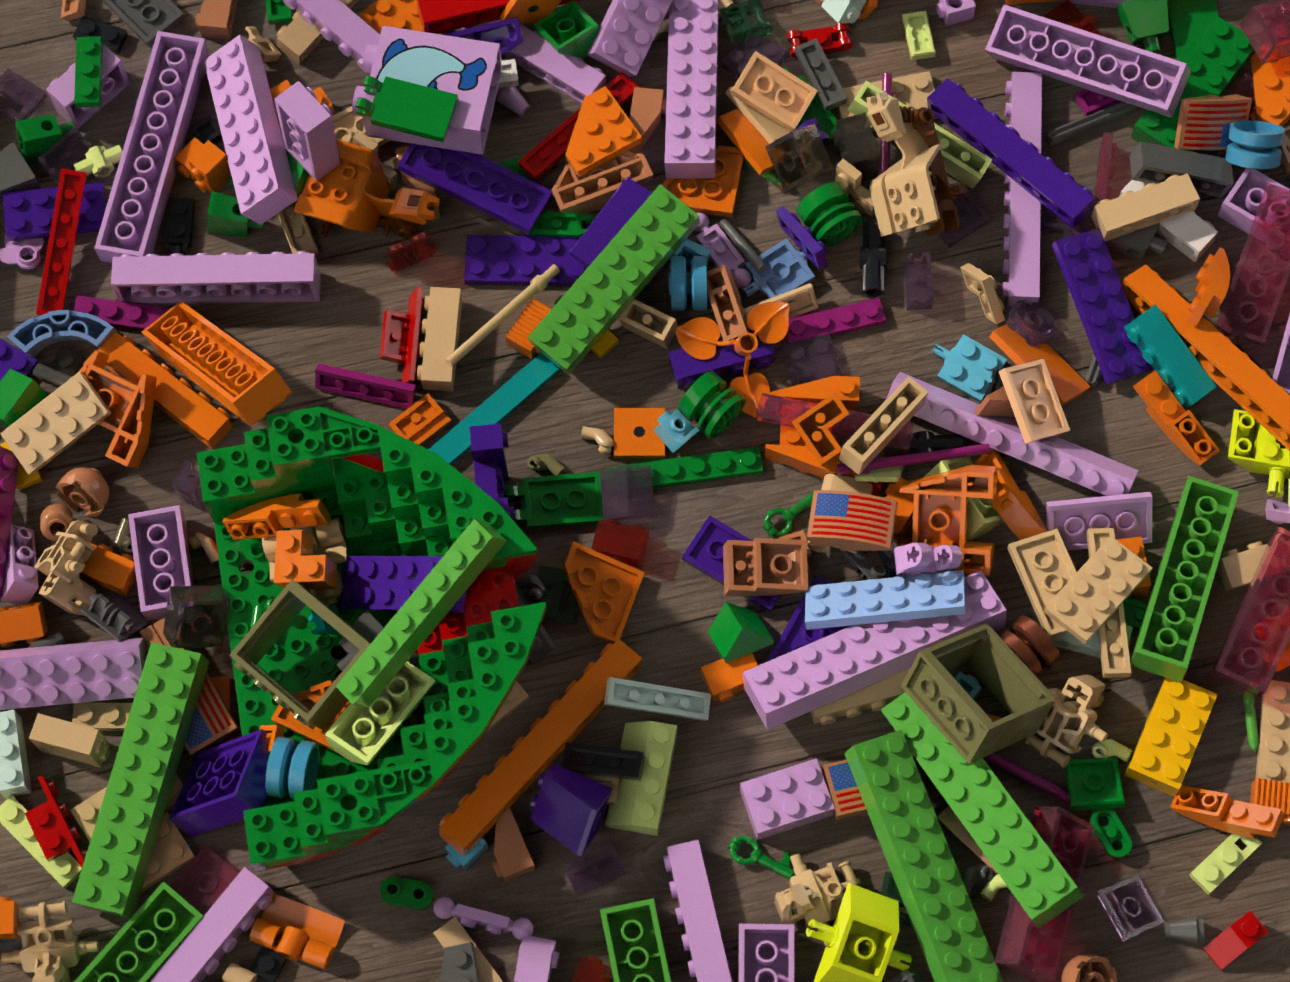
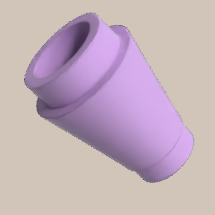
M516 86L498 88L497 102L519 116L526 113L530 105Z

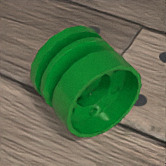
M831 182L818 187L809 193L796 209L805 226L811 227L810 231L816 242L821 241L825 248L848 238L858 229L863 221L859 211H856L855 205L848 202L849 197L839 182Z
M712 370L706 372L692 384L678 405V410L689 421L694 422L699 419L697 428L701 431L705 430V435L709 439L718 437L737 419L746 403V399L742 395H736L737 391L734 388L725 390L726 381Z

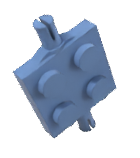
M786 238L759 255V258L767 266L764 272L759 273L750 261L745 264V268L751 274L754 282L743 288L742 291L749 298L760 290L770 299L813 282L815 275L808 267L807 260L809 258L803 252L795 249Z

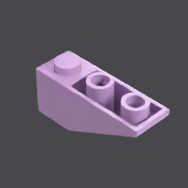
M11 524L1 598L3 602L15 605L27 604L39 587L37 569H35L37 563L35 534L32 529Z

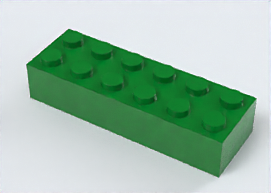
M1217 16L1183 60L1184 63H1187L1191 74L1173 117L1171 118L1146 109L1134 125L1131 138L1138 143L1142 141L1174 148L1181 99L1212 94L1220 97L1224 96L1255 54L1259 41Z

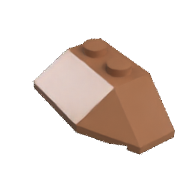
M626 151L578 177L571 165L567 164L559 176L556 185L552 188V193L562 213H582L586 215L602 209L626 177H629L643 187L653 178V173L644 154Z

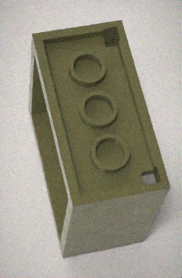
M292 579L235 647L230 656L237 661L234 666L239 671L250 676L259 688L274 696L273 700L283 708L290 710L294 718L303 725L306 724L312 730L318 727L324 731L349 701L338 690L336 685L365 652L371 642L309 590ZM306 605L360 649L312 709L258 664Z
M988 623L919 651L901 684L902 689L968 764L1035 734L1056 701V698ZM968 666L1007 709L1010 715L993 722L950 673Z

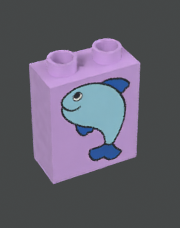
M382 26L378 44L367 43L363 71L371 73L370 76L378 79L380 82H384L385 77H390L457 94L458 103L445 141L442 143L372 125L371 117L361 116L356 113L358 108L355 105L358 97L368 99L370 102H373L375 95L365 93V87L357 86L355 89L352 113L354 116L363 118L367 137L483 155L503 69L500 44Z

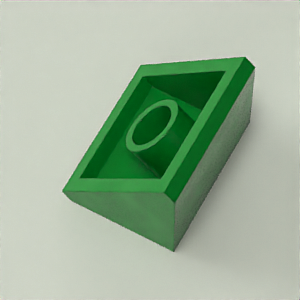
M574 0L533 24L534 29L559 54L585 58L599 30L598 24Z
M9 369L0 381V425L8 428L49 395L33 379Z
M729 602L724 603L708 630L709 637L725 663L774 644L771 635L756 612Z

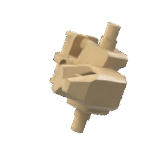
M84 520L71 522L65 533L57 532L58 541L55 545L44 550L35 565V569L48 576L40 588L39 594L63 610L82 616L86 615L80 610L91 604L89 598L93 593H96V589L82 581L79 573L85 567L84 562L88 560L92 551L95 550V547L90 542L98 532L95 524Z
M1087 674L1068 678L1063 690L1058 688L1048 689L1056 698V701L1037 730V733L1046 739L1043 741L1036 734H1033L1026 739V744L1039 750L1040 755L1044 758L1050 757L1064 768L1069 763L1070 756L1058 751L1057 747L1070 754L1080 752L1081 747L1079 743L1084 734L1094 737L1103 743L1107 739L1108 733L1095 724L1097 713L1092 709L1101 706L1104 697L1102 692L1105 689V684Z
M800 854L791 856L790 859L794 867L795 876L790 879V888L777 892L774 901L782 923L792 924L804 919L806 929L818 931V929L808 926L809 922L814 919L830 926V921L837 917L848 883L859 887L861 885L860 879L855 877L851 861H845L838 865L846 881L840 884L831 862L827 863L825 868L813 872L811 869H807Z
M66 901L48 905L46 902H41L38 906L18 908L20 921L38 917L39 920L20 924L16 932L17 935H21L22 948L13 952L2 953L1 961L2 964L22 963L23 971L35 973L32 982H70L68 968L76 966L82 955L99 951V943L97 940L89 942L79 941L78 936H75L73 933L74 916L50 919V915L68 914Z

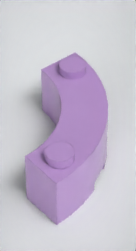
M524 935L519 948L514 982H550L552 968H557L559 952H555L556 941Z

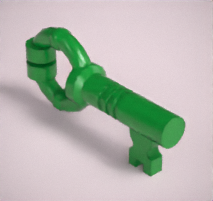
M814 491L790 509L774 508L769 510L764 518L763 526L769 537L779 538L791 532L794 518L805 509H811ZM777 514L782 515L783 519L787 522L786 528L782 529V531H778L775 527L772 528L774 525L770 520Z
M733 837L727 847L731 857L737 864L750 865L758 863L789 880L794 872L793 869L789 868V862H791V856H788L789 852L785 851L780 862L775 861L762 853L759 844L753 837ZM742 842L751 844L754 849L748 859H744L737 854Z

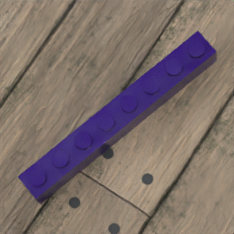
M947 78L927 97L928 109L976 150L991 158L993 164L1072 229L1093 211L1094 195L1088 188H1082L1075 183L1072 175L1068 172L1063 173L1057 168L1056 163L1051 158L1042 156L1034 144L1025 142L1013 127L1008 128L1004 125L996 113L987 111L981 101L976 97L971 98L959 83H953Z

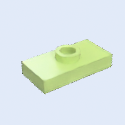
M920 11L902 14L911 61L935 57L936 51L927 12Z

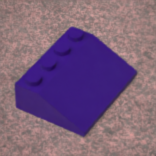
M626 177L570 250L569 254L587 269L652 193L629 177Z
M261 729L195 754L168 820L193 837L244 819L243 810L264 807V801L267 796L265 786L267 771L266 731Z

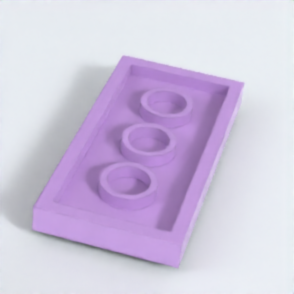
M1151 492L1046 502L1047 530L1058 529L1067 551L1088 549L1086 534L1088 528H1114L1115 539L1142 536L1143 544L1152 543L1153 496Z

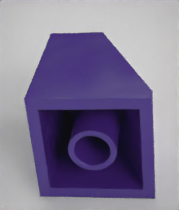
M553 764L547 772L543 771L539 778L537 786L541 787L539 794H535L531 802L530 808L533 809L530 820L574 853L582 856L598 833L612 788Z

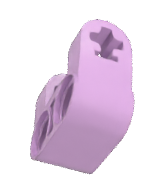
M911 543L894 548L897 576L947 572L958 568L962 562V551L956 545L932 547L926 543Z

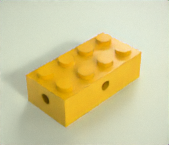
M1165 677L1124 776L1175 797L1180 790L1218 694L1183 679L1181 682Z

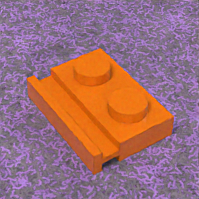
M426 394L388 425L395 434L423 446L448 427L452 421L429 394Z

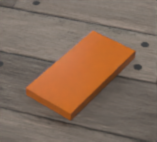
M1022 317L994 330L989 336L1016 365L1044 359L1061 406L1087 393L1091 388Z

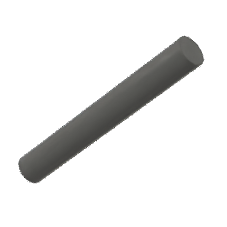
M722 219L719 226L759 273L764 272L767 268L765 263L727 219Z

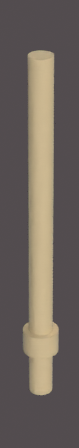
M553 264L541 276L537 275L534 277L524 291L445 359L447 364L453 367L535 293L542 292L548 286L547 283L560 272L559 268Z

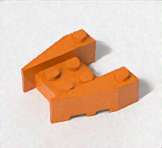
M95 350L83 363L84 366L79 372L84 373L111 412L108 417L99 423V425L115 432L105 456L124 466L138 468L149 445L157 377L143 373L139 383H133L104 369L110 355Z
M831 376L769 392L767 408H781L779 445H765V459L797 468L798 471L805 474L821 477V480H824L826 474H837L836 464L843 463L839 460L840 453L820 465L792 421L833 393H836L848 412H857L860 377ZM831 426L830 428H828V430H829L830 433L832 434V426ZM856 472L838 475L855 478Z
M969 465L904 482L899 493L914 494L912 537L901 538L899 541L900 546L911 543H926L932 547L956 545L962 551V562L955 571L963 570L964 574H974L982 571L985 576H990L994 564V543L967 541L969 497L994 498L997 492L998 467Z

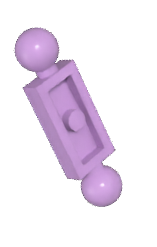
M697 213L700 218V224L694 231L701 232L696 236L698 244L711 251L709 258L716 268L725 265L733 273L737 288L743 289L750 285L751 274L745 269H740L745 265V260L717 223L709 228L708 217L704 213Z
M447 897L437 899L433 906L437 917L447 919L455 916L460 920L459 924L466 927L484 926L487 932L501 935L502 932L509 933L510 931L519 940H522L524 935L531 936L533 933V925L526 918L512 921L509 917L461 904L456 906Z

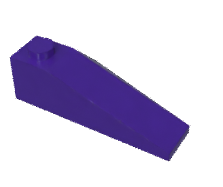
M518 17L442 34L499 43L501 55L523 42Z

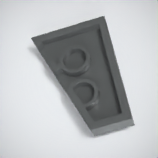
M472 942L444 948L440 982H480L474 944Z

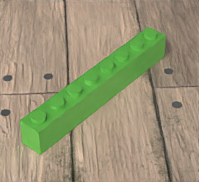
M474 519L336 685L338 690L353 705L370 707L507 541L489 523Z

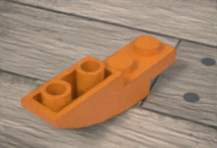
M1222 248L1218 249L1215 256L1209 254L1195 280L1199 281L1194 290L1198 294L1188 309L1192 314L1187 321L1195 326L1198 325L1204 313L1214 318L1227 294L1230 284V266L1225 250Z
M1156 370L1133 386L1147 405L1145 410L1155 423L1198 466L1220 451L1190 410L1185 411Z
M991 448L990 454L982 455L973 463V465L998 467L997 492L993 499L988 500L1019 540L1048 532L1027 493L1019 490L997 450Z
M299 493L280 496L250 505L225 517L222 522L233 540L277 537V531H282V529L328 525L331 516L321 499L305 500L302 494Z
M1181 785L1170 806L1173 811L1199 823L1253 839L1255 834L1275 838L1285 816L1282 809L1236 801L1232 800L1227 793Z

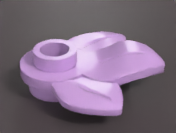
M5 234V248L0 249L1 262L8 265L17 264L23 269H33L39 265L41 261L40 250L44 245L43 238L8 241ZM26 257L32 258L30 260H24Z

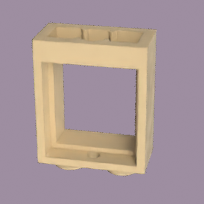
M39 713L29 736V739L41 752L101 768L103 761H107L111 750L109 742L98 729Z

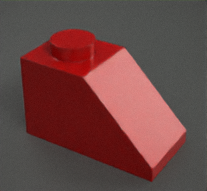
M1250 910L1206 945L1203 950L1221 971L1261 940L1268 931Z

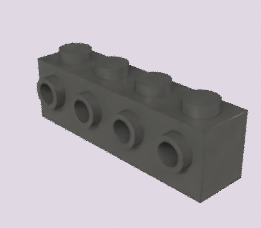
M1140 141L1129 156L1131 176L1134 181L1158 184L1164 182L1170 176H1181L1188 173L1197 193L1223 198L1234 184L1232 164L1226 161L1225 158Z

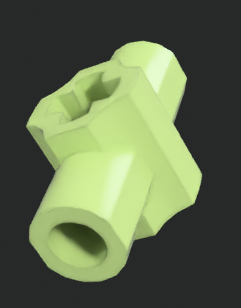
M120 145L107 150L104 146H94L85 154L87 159L74 164L76 171L86 172L87 176L94 173L96 178L109 176L115 170L113 165L120 162L122 150Z

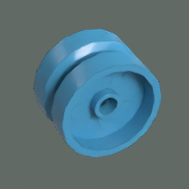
M1241 120L1232 122L1228 138L1233 143L1227 146L1225 160L1245 168L1271 169L1279 167L1282 150L1278 146L1284 143L1285 128L1264 121Z
M671 256L669 295H671L672 311H685L687 308V295H692V308L694 311H707L706 256H693L691 259V272H686V259L684 256Z
M276 738L269 755L265 786L268 796L283 798L289 792L291 799L295 800L294 793L314 789L320 754L319 745L316 742L303 740L296 746L292 738Z

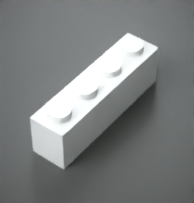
M1131 180L1122 189L1120 195L1127 191L1135 192L1141 190L1150 183ZM1194 211L1160 222L1157 234L1194 262L1214 243L1218 233L1209 221L1202 220Z

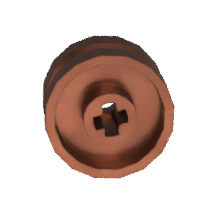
M1027 616L1018 617L1011 623L1010 631L1003 630L998 634L1037 678L1042 675V668L1049 669L1060 659L1059 651L1048 634Z

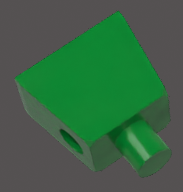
M1129 0L1121 2L1116 11L1130 43L1144 42L1145 50L1153 53L1160 51L1158 38L1164 37L1169 32L1167 0Z
M53 114L15 122L19 148L28 166L63 152V139L76 135L71 121L58 125Z
M217 192L211 193L207 214L208 234L247 237L249 227L263 229L264 223L260 225L241 214L237 197Z

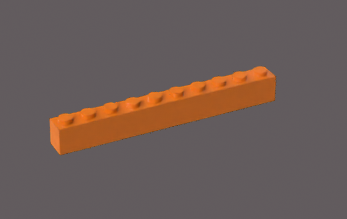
M1146 264L1125 277L1122 287L1128 302L1141 314L1156 304L1209 377L1290 451V395L1286 390L1250 360L1246 353L1239 350L1227 336H1224L1216 329L1211 321L1202 316L1197 326L1187 322L1192 314L1188 310L1191 304L1183 299L1173 287H1170L1157 272L1153 271Z
M619 638L613 645L609 643L600 653L601 658L596 663L592 661L583 671L584 675L579 681L574 680L565 690L566 694L561 700L557 698L548 708L549 712L543 719L539 717L530 727V733L525 738L521 736L512 746V752L507 757L503 755L494 765V771L489 776L485 774L476 784L477 789L471 795L467 793L461 798L458 803L459 808L453 814L450 812L446 814L440 821V837L463 857L564 751L566 743H571L606 706L604 703L607 678L613 677L630 680L641 668L642 658Z

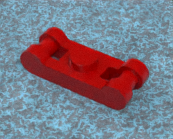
M838 23L831 27L805 31H789L787 39L792 46L790 48L791 57L797 58L794 47L801 45V42H809L816 38L825 54L851 49L853 44L852 39L848 36L850 32L848 23ZM832 37H839V40L833 41Z

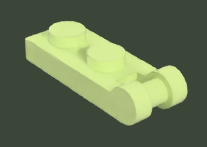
M1231 834L1189 876L1209 895L1262 842L1257 837L1253 839ZM1238 839L1247 846L1243 851L1235 844Z

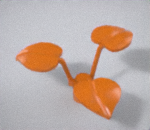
M779 301L757 305L749 312L746 318L747 327L754 333H743L736 340L717 341L720 337L719 326L715 321L706 317L694 318L676 328L679 344L688 355L695 359H711L716 353V346L733 345L739 355L745 356L744 377H736L730 383L729 388H734L737 391L736 395L740 394L746 399L742 412L754 418L759 417L765 410L770 388L763 374L753 373L748 375L751 353L758 346L757 336L766 344L778 343L785 337L789 327L790 305Z

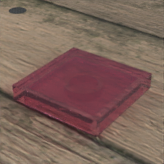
M206 845L170 884V887L204 916L239 873Z

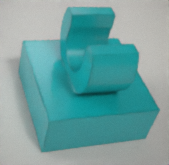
M327 605L338 614L336 605ZM311 609L312 615L308 617V621L315 622L316 629L312 631V634L338 633L335 628Z

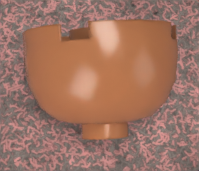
M74 468L67 472L56 486V489H59L57 496L64 505L76 513L78 508L86 510L88 512L84 516L88 517L100 515L109 499V486L101 472L94 468Z
M1085 953L1074 957L1066 964L1063 969L1061 982H1117V972L1114 967L1110 966L1107 958Z

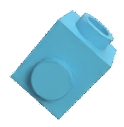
M686 239L672 256H684L686 264L691 266L693 256H706V266H708L711 251L700 244Z

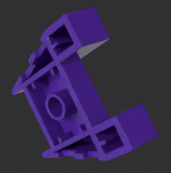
M501 423L470 426L475 484L498 502L515 522L514 506H509L508 498H504L503 481L509 480L505 448H509L508 433L502 432Z

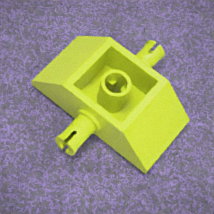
M1234 409L1228 459L1248 472L1269 475L1267 495L1273 496V492H1275V497H1282L1284 495L1285 478H1290V451L1247 411Z
M848 883L833 927L812 919L808 926L814 927L818 931L806 929L808 937H813L827 943L814 982H882L887 965L901 971H905L910 967L901 963L900 960L911 963V955L893 950L899 933V901ZM859 943L862 944L860 949L858 948Z

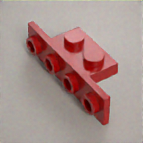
M417 287L409 295L408 314L387 309L383 315L379 359L403 364L401 382L410 384L417 379L418 367L416 366V358L420 353L418 336L422 331L423 322L420 320V315L425 304V298L422 297V287Z
M42 775L38 777V780L49 801L24 814L47 861L50 862L73 850L82 868L87 854V850L82 851L78 843L82 838L75 826L70 827L67 819L71 816L65 804H59L56 798L60 793L53 780L48 782Z

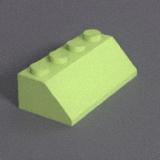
M407 661L370 707L357 706L350 703L325 733L330 748L351 762L369 765L422 701L423 697L436 684V680Z
M655 721L625 723L620 749L644 752L646 756L641 781L621 779L617 805H609L605 827L658 836L676 744L677 725Z

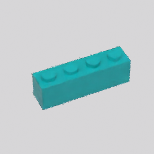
M1156 304L1124 327L1128 338L1138 346L1145 361L1153 366L1184 409L1193 405L1217 387Z

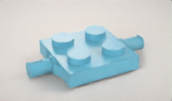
M964 334L957 345L950 351L938 343L932 353L945 359L944 366L938 373L937 379L980 404L987 394L989 383L992 382L991 375L993 369L1002 370L1007 362V359Z

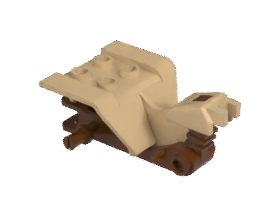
M887 92L867 97L869 110L867 116L878 137L886 142L894 140L903 155L900 161L870 183V194L881 237L915 228L916 232L925 230L929 236L959 229L960 220L953 199L957 198L960 194L966 193L967 188L960 190V188L966 187L964 183L954 185L948 182L941 154L943 149L938 141L933 121V112L926 107L911 110V107H901L897 98L889 99Z

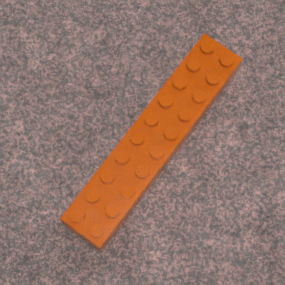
M179 301L142 331V334L162 358L249 426L262 421L267 412L275 406L281 405L287 396L292 393L274 367L182 301Z

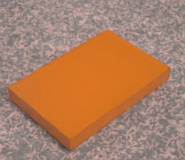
M739 109L719 116L716 121L759 175L793 162L799 156L787 139L771 146Z

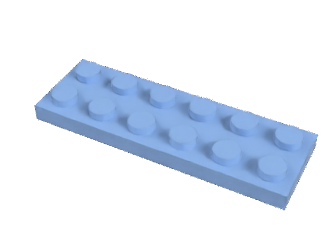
M963 570L808 586V591H806V630L966 614L965 577Z

